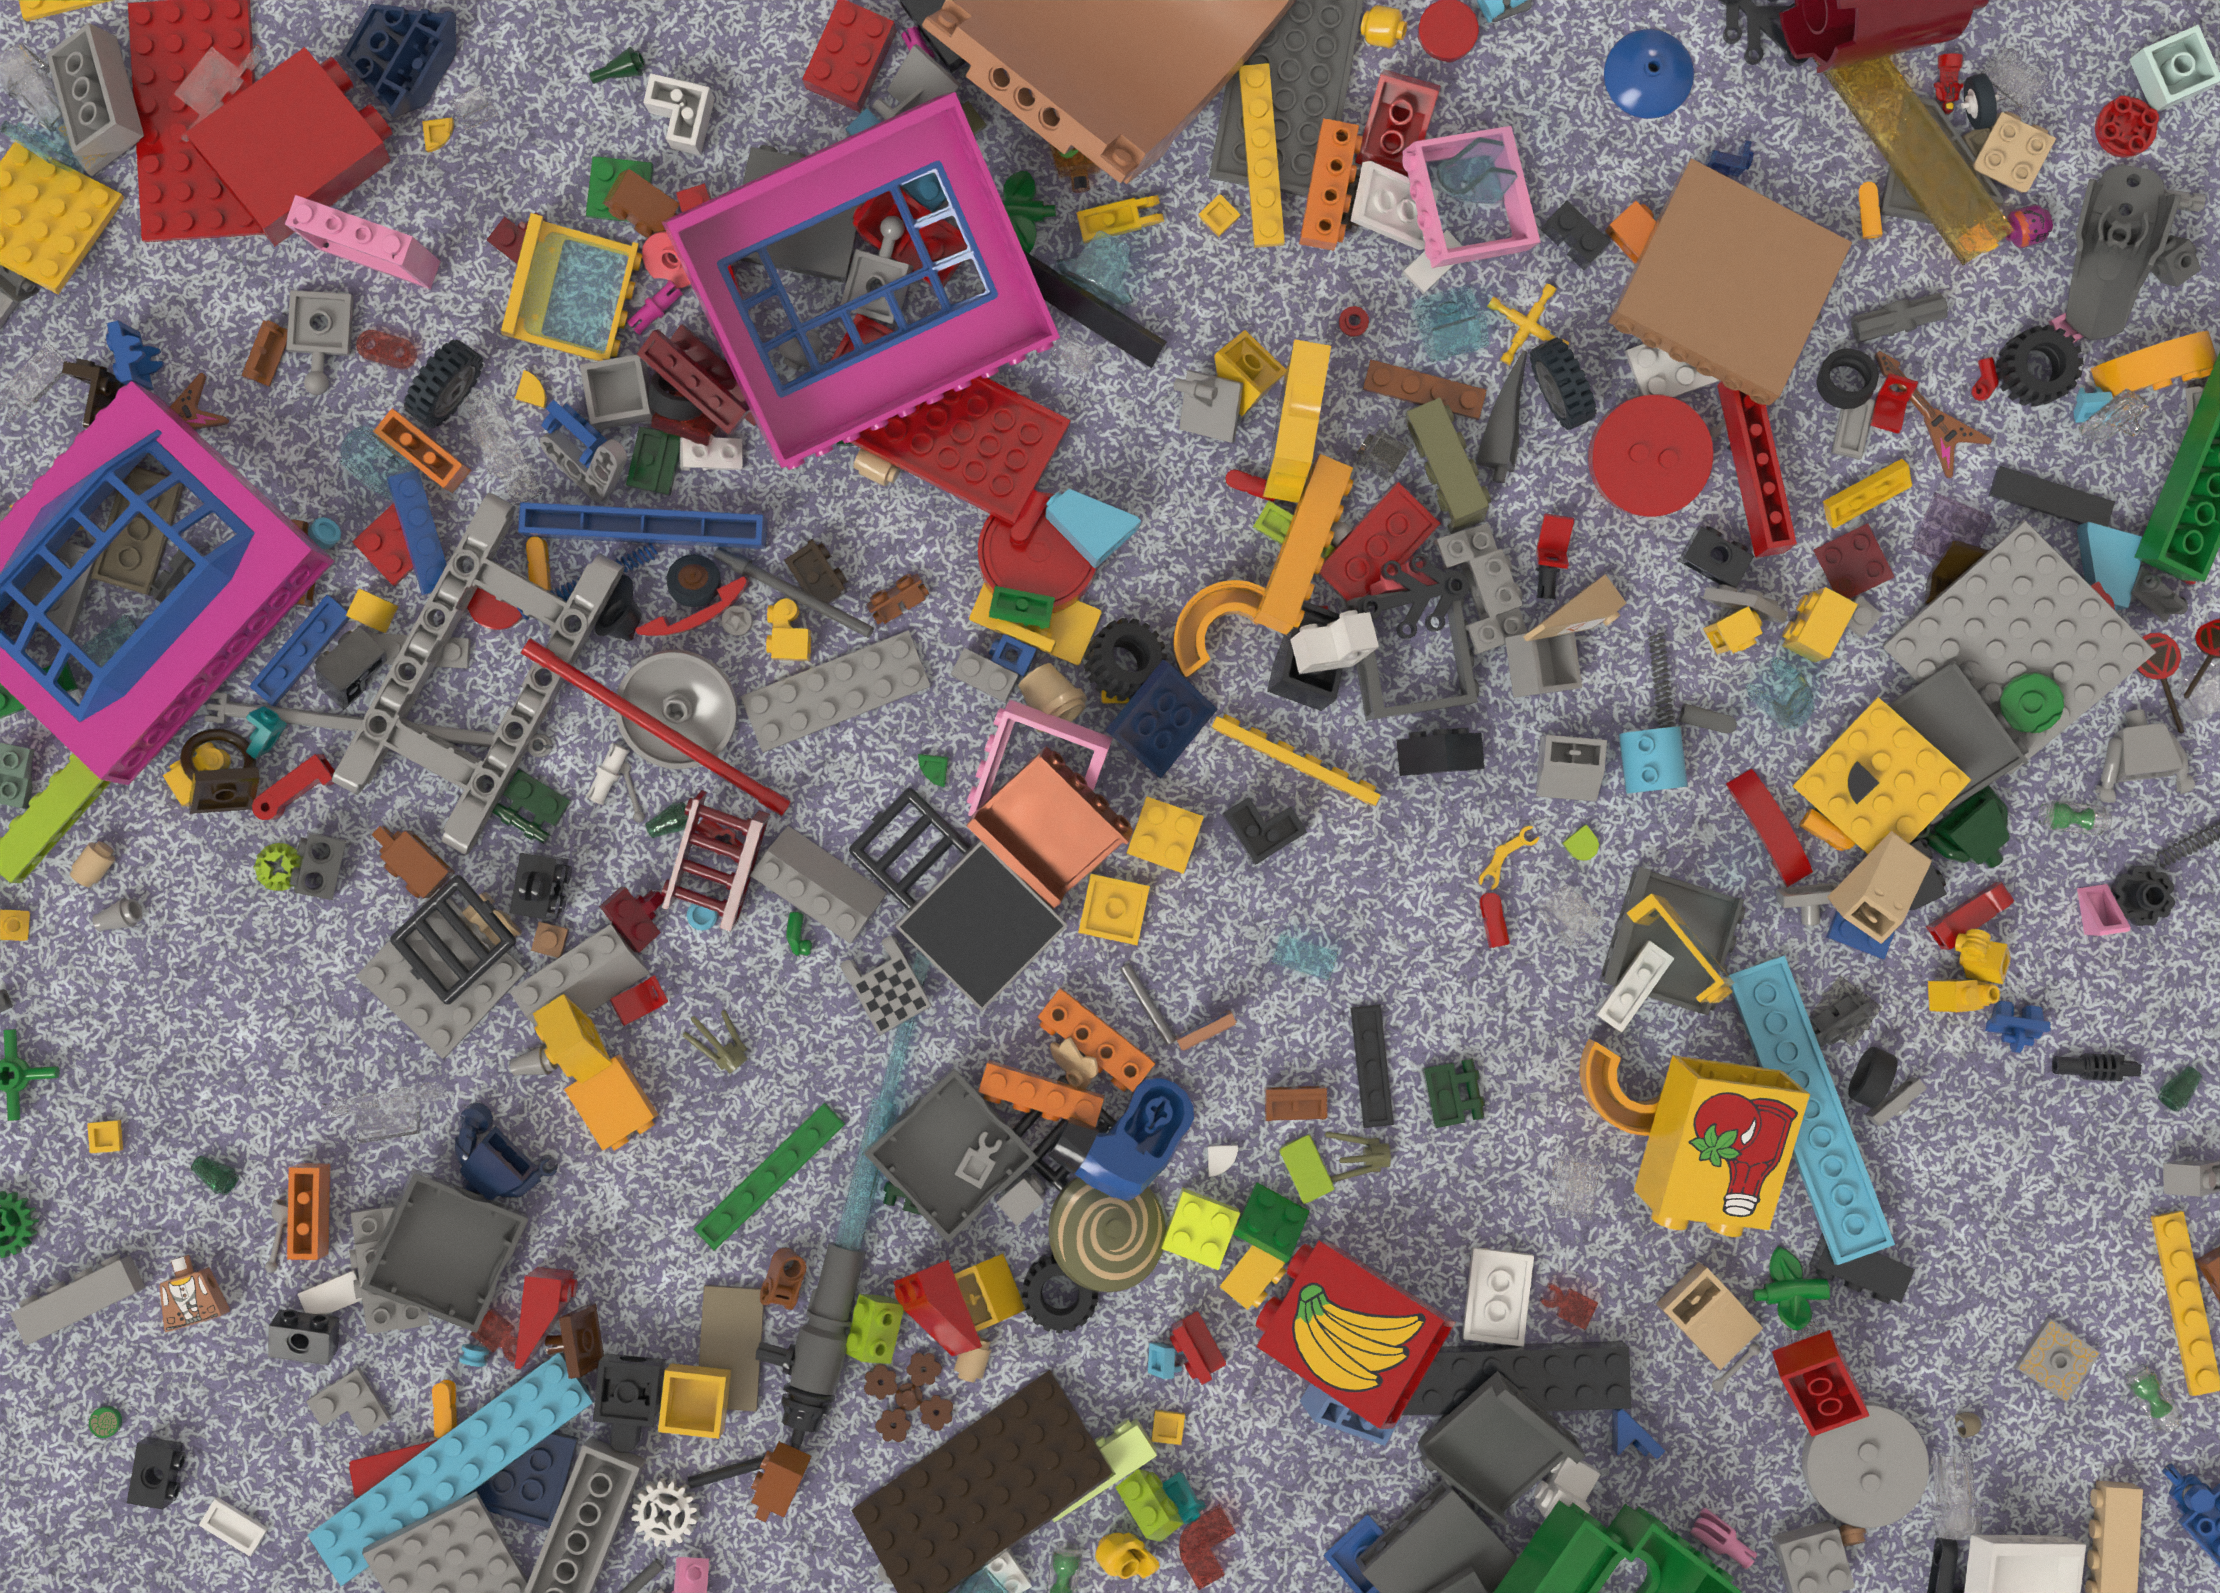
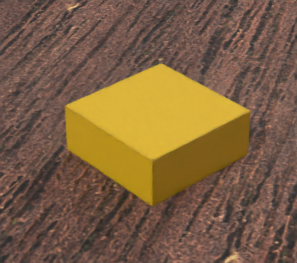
M1221 194L1198 214V217L1218 237L1241 216Z
M121 1120L87 1123L90 1153L123 1150Z
M1155 1409L1151 1442L1182 1445L1185 1413Z

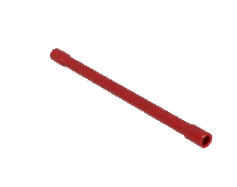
M532 638L523 647L522 655L543 668L551 670L754 797L760 804L782 817L791 803L790 800L771 788L761 785L576 669Z

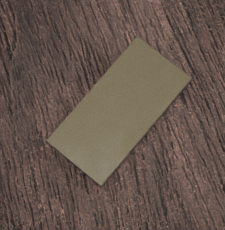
M135 466L122 481L137 495H141L168 476ZM177 483L148 504L170 526L173 525L184 489L183 483ZM118 490L105 531L130 505V502ZM139 512L96 559L91 578L151 596L150 592L153 589L151 585L156 580L168 537Z
M704 1285L699 1366L731 1370L727 1410L757 1411L761 1361L755 1358L759 1343L762 1342L764 1305L760 1302L761 1288Z

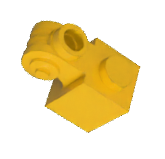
M781 599L774 605H768L767 622L773 623L772 635H767L766 651L771 653V658L774 660L811 661V630L793 628L790 622L796 620L800 613L798 605L791 599Z
M212 742L199 746L195 750L197 755L193 757L194 765L198 771L228 769L231 764L230 755L223 749H217ZM178 760L170 765L169 768L171 770L164 774L163 777L181 806L189 807L192 781L185 775L181 762Z
M1970 929L1966 934L1959 933L1956 939L1955 950L1961 952L1959 963L1964 968L1966 978L2003 984L2011 960L2008 945L1990 941L1991 935L1979 929Z
M1976 979L1928 981L1929 1011L1966 1012L1984 1009V1006L1998 1002L2000 991L1994 983Z

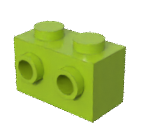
M859 1294L853 1311L850 1333L847 1337L846 1354L860 1362L891 1364L904 1311L903 1306L897 1300L888 1296Z
M1137 1469L1115 1488L1145 1538L1161 1542L1182 1526L1184 1522L1178 1514L1177 1506L1163 1490V1484L1154 1472Z

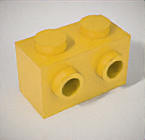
M1749 606L1737 610L1703 628L1717 655L1730 650L1733 654L1756 644L1755 637L1763 633L1760 628L1762 621L1756 611H1751Z
M1252 1245L1219 1287L1247 1310L1252 1305L1258 1308L1268 1295L1264 1291L1271 1281L1277 1284L1287 1272L1283 1267L1285 1262Z

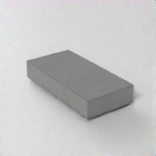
M1868 399L1865 404L1855 409L1840 410L1831 450L1832 454L1858 460L1862 459L1875 400Z

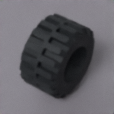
M2039 325L2027 329L2010 339L2006 343L2007 346L2000 350L1998 355L2002 356V358L1996 361L1995 367L2001 368L1997 376L1998 380H2004L2005 384L2000 386L2002 391L2004 392L2009 389L2011 393L2008 397L2012 401L2020 398L2019 404L2025 406L2031 403V407L2048 404L2068 394V391L2077 385L2075 380L2082 375L2083 371L2079 370L2078 367L2084 365L2083 358H2078V353L2082 352L2080 346L2074 347L2072 342L2075 341V338L2072 335L2065 337L2066 331L2062 328L2054 331V326L2046 325L2043 328ZM2031 350L2040 351L2049 358L2052 364V375L2048 382L2040 381L2030 373L2027 366V358Z
M1120 618L1117 622L1114 620L1108 623L1090 641L1087 646L1088 650L1084 655V659L1088 661L1084 668L1085 672L1091 673L1088 680L1090 683L1095 681L1098 685L1095 689L1099 693L1102 690L1106 691L1105 697L1110 699L1116 695L1118 701H1124L1128 697L1131 699L1162 660H1167V653H1162V650L1165 648L1164 642H1158L1157 638L1160 635L1156 630L1153 633L1148 630L1150 625L1144 623L1141 626L1139 625V620L1134 618L1129 623L1127 618ZM1113 647L1127 649L1133 654L1137 661V672H1128L1116 663L1113 657Z
M1053 1253L1049 1256L1045 1254L1040 1257L1038 1262H1034L1030 1266V1270L1025 1276L1022 1289V1301L1026 1307L1025 1311L1028 1316L1033 1318V1323L1037 1326L1039 1324L1044 1326L1043 1330L1050 1332V1329L1056 1330V1333H1063V1330L1075 1331L1077 1326L1080 1325L1082 1327L1087 1323V1319L1094 1314L1098 1302V1292L1077 1284L1079 1294L1073 1305L1063 1309L1050 1306L1044 1300L1042 1294L1045 1282L1054 1276H1068L1059 1267Z

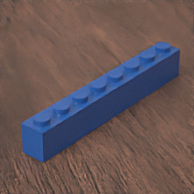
M520 502L518 533L525 537L535 536L554 539L766 549L768 519L764 515Z

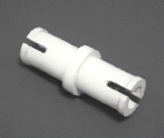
M611 743V747L602 765L597 766L595 771L597 772L596 778L586 794V798L598 804H604L613 782H617L620 777L618 772L629 753L628 749L619 744Z

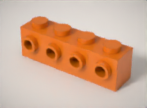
M1323 118L1300 234V245L1334 251L1337 242L1343 243L1346 224H1341L1343 212H1349L1352 195L1346 194L1348 183L1354 184L1357 165H1352L1354 153L1359 154L1363 137L1357 135L1359 125Z
M1061 987L1037 1016L1041 1020L1039 1026L1053 1036L1057 1032L1064 1039L1071 1037L1079 1051L1086 1056L1096 1058L1098 1072L1101 1073L1103 1070L1113 1076L1110 1081L1123 1092L1127 1088L1134 1092L1155 1065L1154 1060Z
M991 1060L986 1064L978 1091L984 1094L983 1099L993 1103L1001 1104V1101L1005 1100L1012 1102V1108L1030 1113L1031 1109L1042 1112L1041 1117L1059 1122L1060 1117L1064 1119L1073 1117L1096 1127L1105 1095Z

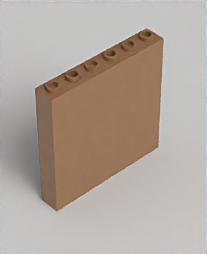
M1691 158L1681 170L1608 322L1615 325V328L1621 333L1632 334L1640 338L1646 346L1659 348L1668 353L1673 360L1686 362L1695 367L1700 374L1713 376L1722 381L1727 388L1739 390L1749 395L1754 402L1770 406L1780 397L1852 242Z

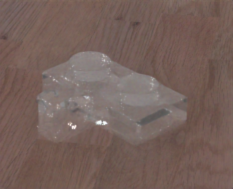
M2126 388L2099 411L2091 415L2078 428L2082 436L2099 445L2105 443L2120 430L2135 437L2143 431V428L2140 427L2137 421V417L2148 409L2149 405L2145 398Z

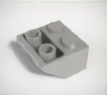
M1554 735L1541 736L1536 797L1596 802L1605 771L1607 740Z

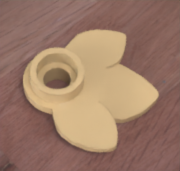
M1068 1037L1060 1045L1056 1042L1051 1043V1054L1056 1063L1066 1072V1079L1069 1084L1086 1089L1091 1084V1080L1098 1074L1096 1058L1091 1056L1083 1057L1071 1037Z

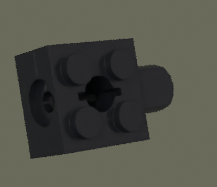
M520 853L509 913L545 920L558 918L559 913L563 914L567 897L562 895L564 883H569L572 874V866L568 865L569 859L538 853Z
M606 1353L599 1360L593 1422L611 1423L610 1443L616 1451L629 1452L633 1450L640 1441L641 1427L654 1428L658 1423L666 1359Z

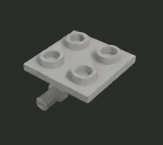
M915 44L887 89L900 104L892 109L880 97L874 102L872 108L877 110L885 118V121L944 93L957 92L961 84L920 46Z
M1187 370L1186 380L1176 378L1174 390L1184 392L1179 429L1230 443L1235 442L1243 383L1193 370Z

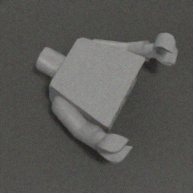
M2142 709L2127 712L2125 715L2128 727L2122 728L2114 734V737L2108 743L2101 776L2102 785L2096 786V793H2100L2096 797L2100 798L2103 802L2114 803L2116 801V795L2113 790L2114 783L2169 777L2174 774L2177 776L2176 793L2180 791V794L2192 791L2195 787V782L2192 776L2187 774L2189 773L2187 754L2174 734L2168 731L2164 723L2148 725L2145 711Z

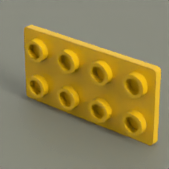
M983 583L969 616L970 621L1000 634H1006L1076 666L1081 664L1101 616V610L1077 601L1062 611L1052 613L1049 628L1040 629V626L1030 624L1025 626L1020 622L1015 623L990 618L989 611L993 595L985 583Z

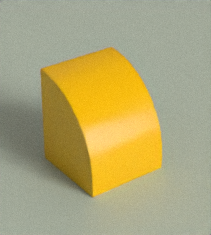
M359 588L346 616L386 633L399 606Z

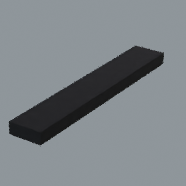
M1023 250L1045 301L1148 367L1152 368L1167 341Z

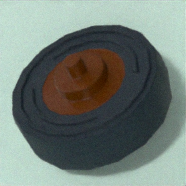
M686 555L675 560L669 567L666 576L668 592L676 602L683 606H704L713 601L718 595L717 589L721 587L719 569L712 560L701 555Z

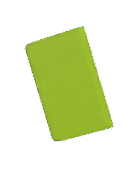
M1310 1134L1281 1146L1279 1152L1303 1204L1335 1190Z

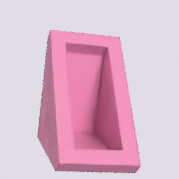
M2107 884L2077 888L2084 935L2102 936L2130 931L2131 927Z

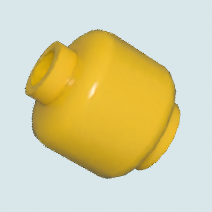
M1375 5L1370 11L1367 10L1361 23V35H1365V40L1368 44L1388 49L1393 48L1398 40H1403L1407 31V22L1403 21L1402 12L1397 8Z

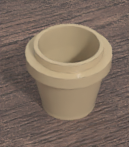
M1051 663L1034 669L1018 685L1027 706L1069 722L1075 720L1086 707L1087 696L1083 690L1071 684Z

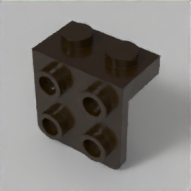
M77 358L76 363L64 361L62 374L90 384L83 419V427L87 429L95 420L97 413L101 409L106 408L116 398L118 390L124 384L117 380L114 374L107 372L108 368L96 365L92 361Z
M1958 540L1952 541L1928 575L1924 603L1929 604L1989 550Z

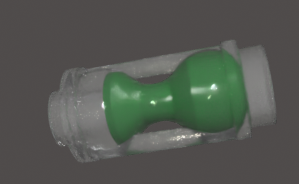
M2050 800L2041 804L2038 821L2041 826H2045L2048 830L2102 836L2111 827L2112 815L2108 813V809L2105 806ZM2073 809H2081L2082 811L2075 812ZM2078 824L2080 827H2072L2070 825Z
M2146 1364L2137 1365L2125 1374L2127 1379L2126 1385L2155 1430L2170 1433L2181 1426L2180 1422L2183 1419V1414L2153 1369H2149ZM2159 1391L2162 1393L2166 1400L2161 1399ZM2143 1399L2147 1400L2150 1403V1409Z
M1070 1542L1057 1543L1056 1549L1052 1551L1046 1593L1077 1592L1082 1562L1081 1547ZM1055 1572H1056V1574H1057V1581L1053 1584V1582H1054V1576H1055ZM1073 1575L1072 1585L1070 1587L1069 1579Z

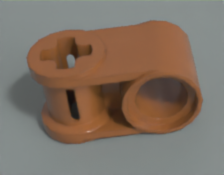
M783 1247L773 1254L766 1279L760 1291L761 1304L769 1305L773 1303L783 1305L787 1310H792L796 1306L807 1267L805 1261L793 1249ZM790 1260H794L792 1266L784 1270L785 1264Z

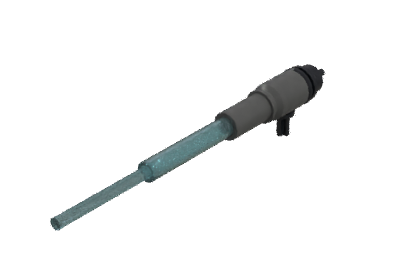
M916 953L912 970L923 988L930 960L923 954ZM916 1016L897 1026L879 1098H872L835 1242H829L818 1286L811 1294L806 1316L809 1317L808 1323L800 1327L796 1344H790L788 1349L760 1342L756 1351V1360L782 1366V1373L791 1375V1381L783 1387V1390L787 1393L783 1394L781 1399L784 1408L781 1422L786 1426L794 1428L790 1442L791 1447L798 1450L803 1443L805 1431H820L823 1419L831 1412L832 1405L829 1403L835 1401L834 1394L837 1391L847 1352L846 1343L848 1336L845 1331L846 1327L851 1326L852 1323L849 1315L866 1251L861 1249L881 1174V1171L865 1156L864 1150L895 1121L899 1104L893 1101Z

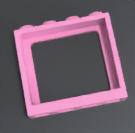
M1511 126L1415 141L1403 151V167L1408 172L1411 184L1410 195L1416 204L1418 212L1417 223L1423 232L1425 254L1430 260L1432 268L1530 250L1540 243ZM1489 153L1494 160L1512 236L1511 238L1447 249L1426 163Z
M295 195L285 225L318 250L428 289L432 287L441 262L413 236Z
M1009 700L1006 708H999L993 725L998 726L996 735L990 734L984 751L989 752L987 761L981 760L975 777L980 778L978 787L972 786L967 803L972 804L968 815L972 816L978 808L993 796L991 792L1016 721L1094 750L1085 776L1087 786L1093 791L1113 738Z

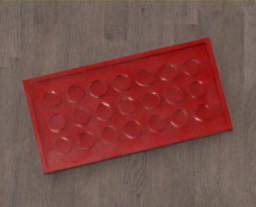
M164 0L128 3L133 98L144 134L139 139L140 141L136 143L142 241L147 243L264 235L199 156L185 134L186 131L255 83L250 0Z
M858 313L853 320L863 344L870 343L893 332V330ZM846 332L831 360L854 350V345L848 332ZM978 376L970 380L972 384L969 387L956 392L954 388L943 393L944 398L932 404H927L926 401L915 406V412L904 417H899L898 414L887 419L889 423L884 427L873 431L869 427L859 432L861 437L850 442L975 507L1014 525L1032 490H1035L1067 432L1071 420L989 378L983 379L982 376Z

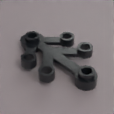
M1719 0L1726 6V28L1723 31V39L1726 43L1735 44L1742 36V30L1738 26L1739 8L1747 15L1748 48L1744 53V59L1748 64L1756 65L1763 58L1764 53L1760 47V29L1784 51V59L1790 66L1799 67L1809 59H1794L1791 56V51L1783 31L1770 20L1780 19L1779 13L1794 7L1795 3L1790 6H1756L1751 0ZM1728 30H1735L1737 38H1729ZM1755 50L1759 54V58L1756 60L1751 59L1749 51Z
M1416 554L1409 560L1410 569L1415 573L1422 572L1438 583L1426 586L1403 572L1398 562L1388 561L1381 567L1382 577L1386 580L1395 581L1409 591L1380 599L1367 595L1357 601L1355 610H1357L1358 614L1367 613L1369 611L1366 608V604L1368 602L1373 603L1375 610L1373 613L1370 612L1373 620L1381 614V611L1413 603L1404 621L1400 622L1396 628L1400 638L1409 639L1416 635V624L1430 598L1441 596L1434 612L1425 618V627L1429 631H1439L1445 626L1444 617L1452 602L1461 600L1468 594L1469 581L1462 572L1453 570L1445 573L1430 564L1429 558L1425 554ZM1416 558L1423 561L1422 568H1418L1415 565ZM1388 565L1394 567V576L1387 573ZM1453 580L1459 583L1458 591L1453 590L1451 587ZM1432 617H1436L1439 620L1437 628L1431 624ZM1404 624L1409 625L1411 628L1409 635L1403 632Z

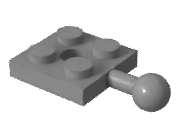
M888 216L882 221L880 229L884 238L879 256L855 249L840 305L870 292L871 284L876 279H880L883 286L912 272L913 266L891 260L895 240L899 239L905 230L904 223L899 217ZM908 285L894 291L901 310ZM885 297L878 298L851 311L897 325Z
M290 290L286 350L294 353L312 354L311 372L306 375L304 386L313 395H321L329 387V380L323 373L324 356H350L354 296L352 294ZM317 316H326L328 319L327 327L322 331L314 330V319Z

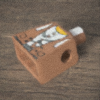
M190 1255L171 1260L175 1277L161 1282L159 1286L165 1333L220 1317L230 1312L229 1306L210 1267L194 1272Z

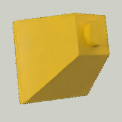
M1246 330L1241 332L1214 355L1217 377L1243 383L1239 410L1241 416L1251 410L1286 372V369Z

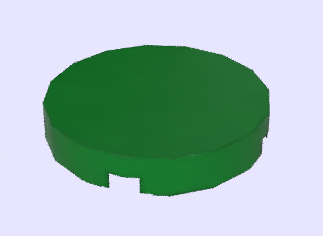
M2038 672L2023 673L2012 678L2004 686L2000 696V711L2012 728L2020 732L2041 733L2050 729L2063 713L2064 695L2058 683L2049 676Z

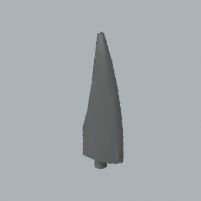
M1522 351L1497 397L1478 451L1476 464L1494 468L1493 481L1496 483H1505L1507 471L1514 472L1520 444V395L1527 351Z

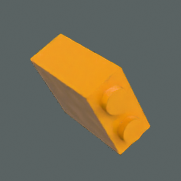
M621 1055L610 1059L612 1065L581 1084L577 1080L564 1089L603 1151L610 1146L614 1151L629 1142L627 1135L637 1130L639 1135L655 1125L652 1119L659 1116Z

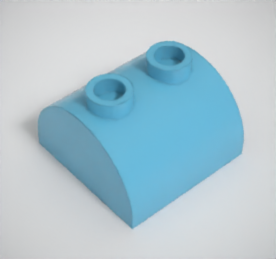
M1680 726L1619 734L1626 794L1688 787Z

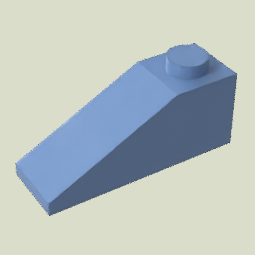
M1311 1383L1300 1400L1313 1421L1384 1446L1400 1422L1398 1420L1393 1429H1379Z

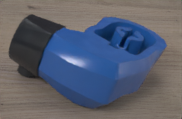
M1163 1078L1145 1079L1136 1087L1124 1114L1108 1133H1099V1128L1069 1117L1055 1137L1048 1156L1070 1173L1076 1174L1091 1187L1111 1197L1130 1201L1140 1195L1170 1163L1183 1136L1194 1121V1106L1187 1093L1176 1083Z

